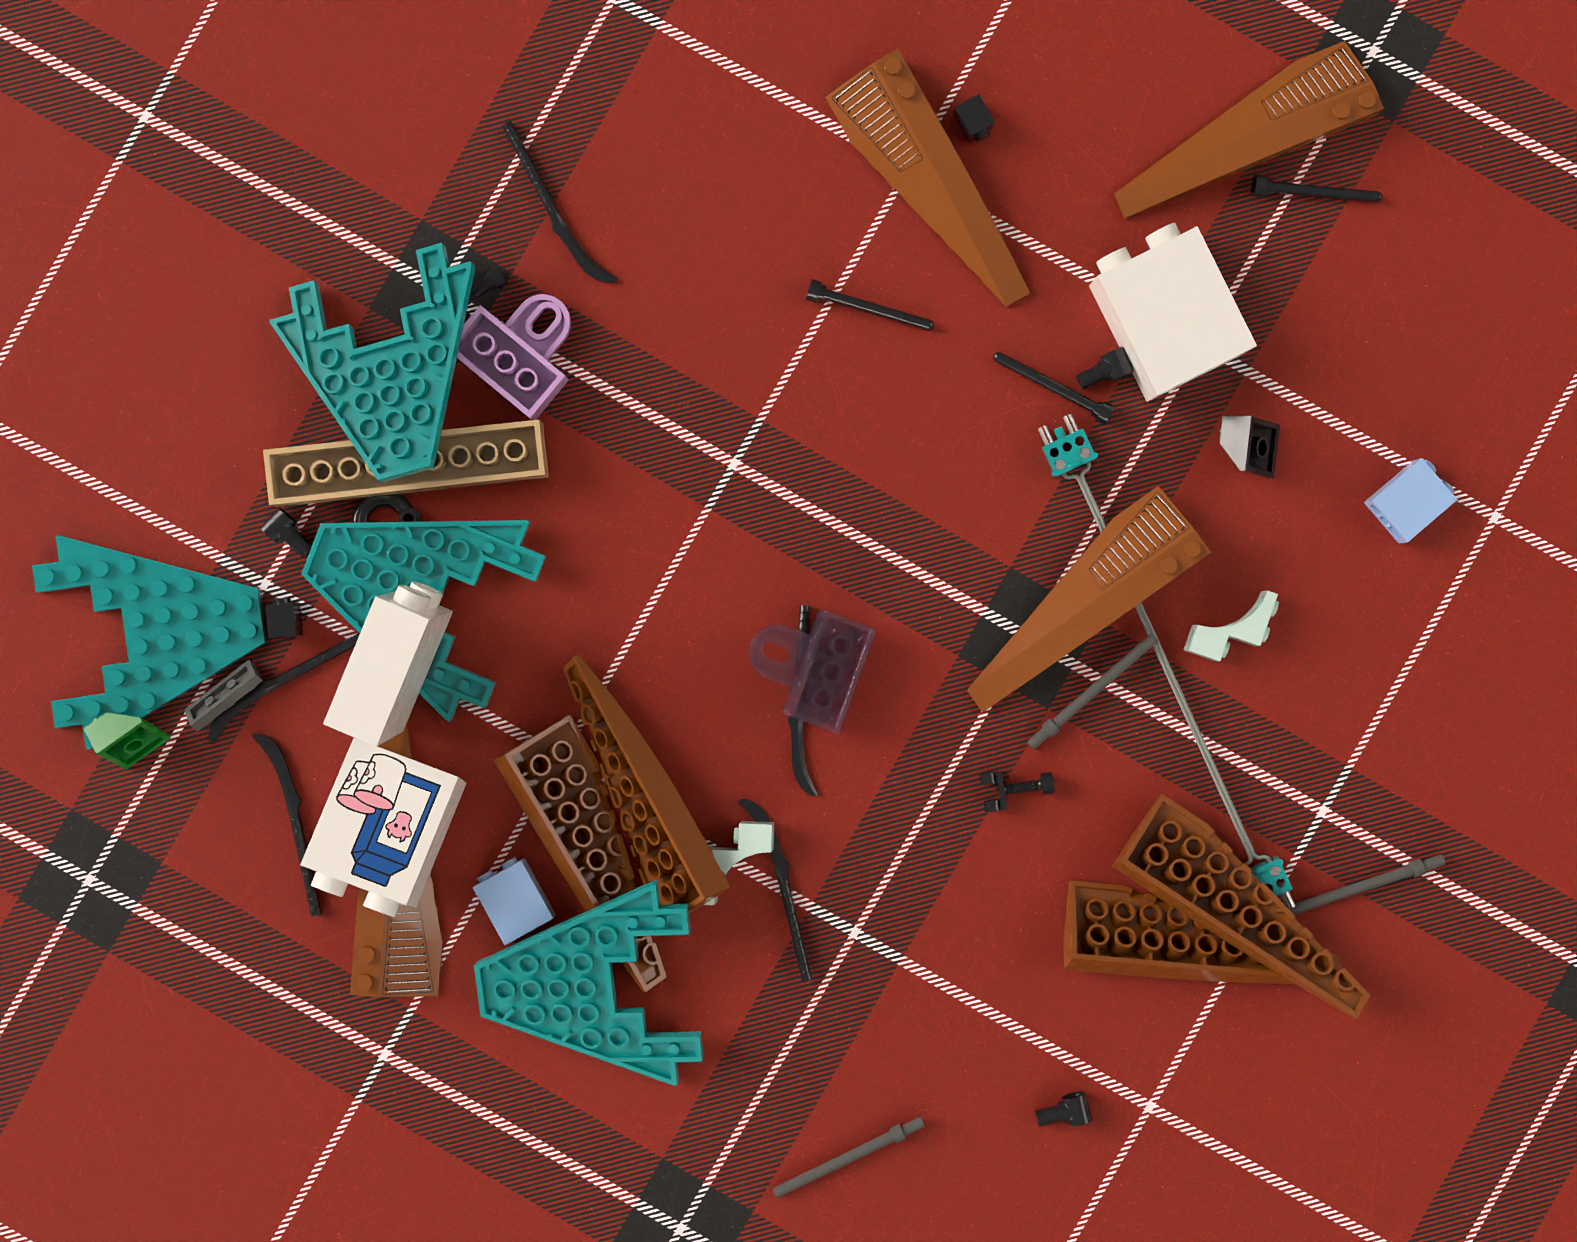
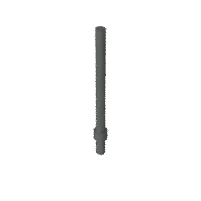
M1149 634L1052 720L1049 718L1043 723V728L1030 738L1027 743L1035 750L1049 736L1054 737L1065 722L1153 647L1158 640L1152 634Z
M1441 854L1423 861L1417 859L1408 862V866L1297 902L1295 907H1291L1289 910L1296 915L1410 876L1416 878L1425 875L1428 870L1445 865V859Z
M920 1116L903 1125L899 1123L891 1127L889 1132L774 1187L773 1191L776 1197L779 1198L894 1141L899 1143L907 1139V1135L925 1127L924 1122Z

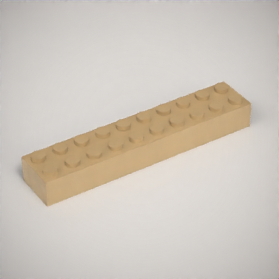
M540 420L442 430L433 469L386 482H380L376 479L350 440L263 450L269 505L274 507L549 477L544 427Z

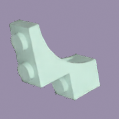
M1261 591L1253 607L1243 617L1231 624L1221 627L1192 625L1183 651L1212 661H1221L1222 657H1226L1230 647V642H1227L1228 637L1252 646H1261V643L1267 640L1270 632V627H1267L1269 619L1276 614L1279 602L1276 601L1278 594L1271 591Z
M741 821L739 827L734 828V844H738V848L710 847L721 871L726 875L729 869L740 860L754 854L772 852L774 850L775 822ZM718 896L704 905H715Z

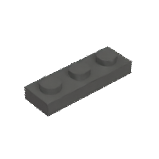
M248 659L188 706L184 711L190 726L198 732L227 708L232 707L241 697L255 689L263 681L256 665Z

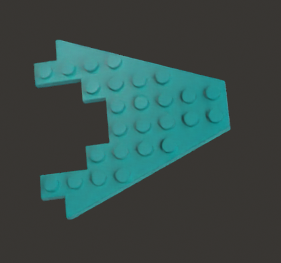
M443 243L416 250L426 301L400 309L405 335L357 348L354 329L350 324L327 330L319 284L314 280L289 287L293 313L270 320V324L371 472L380 482L433 469L435 465L475 273V265L471 261L450 267L446 246Z
M529 520L321 523L301 575L361 633L375 596L394 592L397 590L398 585L410 587L411 582L414 581L444 593L449 578L453 577L476 586L485 562L536 582L547 556L522 546L531 523ZM444 632L419 693L445 720L450 722L453 719L460 699L486 708L496 682L447 662L446 660L456 636Z
M56 536L59 562L32 565L36 593L90 586L94 612L122 610L129 662L102 666L105 693L51 701L55 728L82 724L86 750L93 749L84 728L91 724L98 716L107 712L143 719L268 642L260 588L65 536Z
M658 880L652 881L477 961L474 965L481 1017L670 1085H678L677 1062H702L703 1060L701 1031L647 1033L644 1008H617L612 963L637 962L639 956L636 936L689 935L691 928L688 904L660 905Z

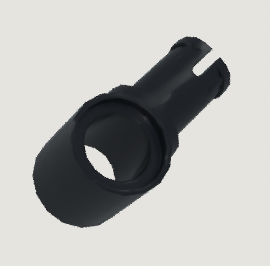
M1119 347L1101 356V360L1097 362V365L1077 374L1076 378L1083 390L1102 380L1116 381L1134 371L1123 348Z
M278 507L260 526V529L276 543H287L304 559L308 557L313 544L298 531L299 528L295 526L297 524L296 520L282 508Z
M1084 1091L1064 1095L1061 1098L1062 1101L1058 1102L1059 1105L1035 1110L1039 1127L1062 1121L1064 1124L1068 1123L1069 1126H1081L1091 1122L1093 1119Z

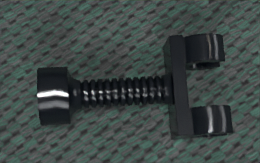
M1001 771L979 774L981 785L997 783L999 799L983 801L986 812L1006 810L1005 796L1010 795V793L1016 794L1018 792H1029V790L1030 792L1032 790H1040L1043 792V795L1055 794L1052 772L1040 773V778L1037 781L1031 780L1026 781V783L1023 781V783L1018 782L1007 785L1003 784Z

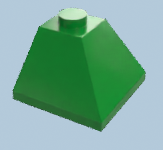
M107 712L95 718L91 724L84 728L95 753L126 770L171 739L169 733L140 717Z

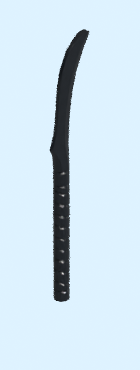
M512 122L505 123L502 128L549 214L552 223L551 230L561 238L586 274L604 283L616 282L617 278L596 264L576 241Z
M800 605L793 707L787 720L791 731L792 766L795 778L799 786L811 796H817V791L807 771L803 749V710L810 606Z
M360 633L276 677L262 679L263 681L255 689L249 691L236 701L232 707L227 708L213 720L209 730L211 745L216 743L227 724L244 708L278 687L353 649Z
M252 734L253 739L268 755L278 775L291 821L299 863L301 864L308 848L300 816L302 799L296 792L286 759L278 745L264 734ZM300 865L311 916L322 914L317 888L311 886L314 878L313 870Z
M746 799L738 800L739 804L754 821L771 822L768 815L758 804ZM774 830V850L770 852L782 895L802 981H808L813 978L791 894L788 877L790 864L782 853Z

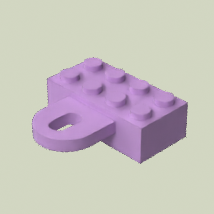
M539 294L526 299L505 324L480 305L463 326L457 358L531 420H536L569 381L561 371L548 361L570 333V314L559 299L546 294ZM546 309L554 310L556 318L548 329L542 334L534 333L532 325Z

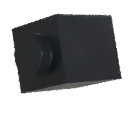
M980 94L959 104L953 112V116L968 143L974 139L977 142L982 141L991 135L990 131L993 129L995 122Z
M289 597L274 599V604L265 605L269 638L303 635L300 603L291 602Z

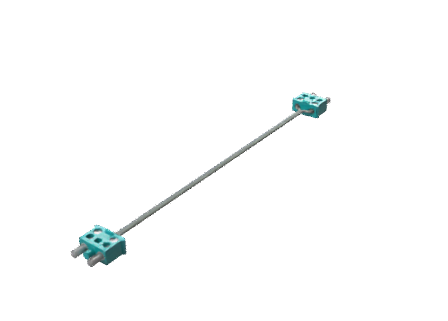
M1068 414L1070 422L1066 415L1063 419L1070 432L1069 435L1066 436L1061 426L1053 430L1058 439L1053 441L1046 425L1043 426V429L1042 427L1038 429L1045 444L1042 450L1051 467L1052 477L1062 475L1065 479H1076L1099 530L1102 532L1106 527V523L1084 477V474L1091 468L1090 461L1095 460L1098 457V453L1093 451L1084 429L1079 430L1072 414ZM1076 438H1081L1083 440V444L1081 446L1076 445ZM1065 443L1069 444L1071 447L1070 451L1068 452L1064 451L1062 448L1063 444ZM1051 449L1058 451L1057 457L1050 455ZM1087 463V467L1082 470L1080 477L1074 474L1066 475V472ZM1139 603L1135 606V609L1147 635L1152 634L1158 640L1142 603ZM1158 640L1153 648L1247 852L1249 859L1245 864L1247 866L1251 864L1253 857L1258 860L1266 859L1249 867L1252 870L1251 873L1261 883L1263 882L1265 885L1270 884L1269 889L1276 896H1281L1284 905L1288 909L1295 907L1289 892L1293 888L1282 866L1283 860L1278 856L1270 858L1267 855H1256ZM1282 878V882L1280 884H1276V881Z

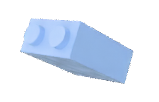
M1423 458L1410 462L1364 502L1399 544L1409 542L1458 500L1453 495L1454 490L1451 485L1444 480L1441 481L1435 474L1436 468L1434 465Z
M516 857L501 864L503 870L496 874H493L492 870L481 875L477 878L479 883L473 887L504 945L556 916L525 857L517 861Z

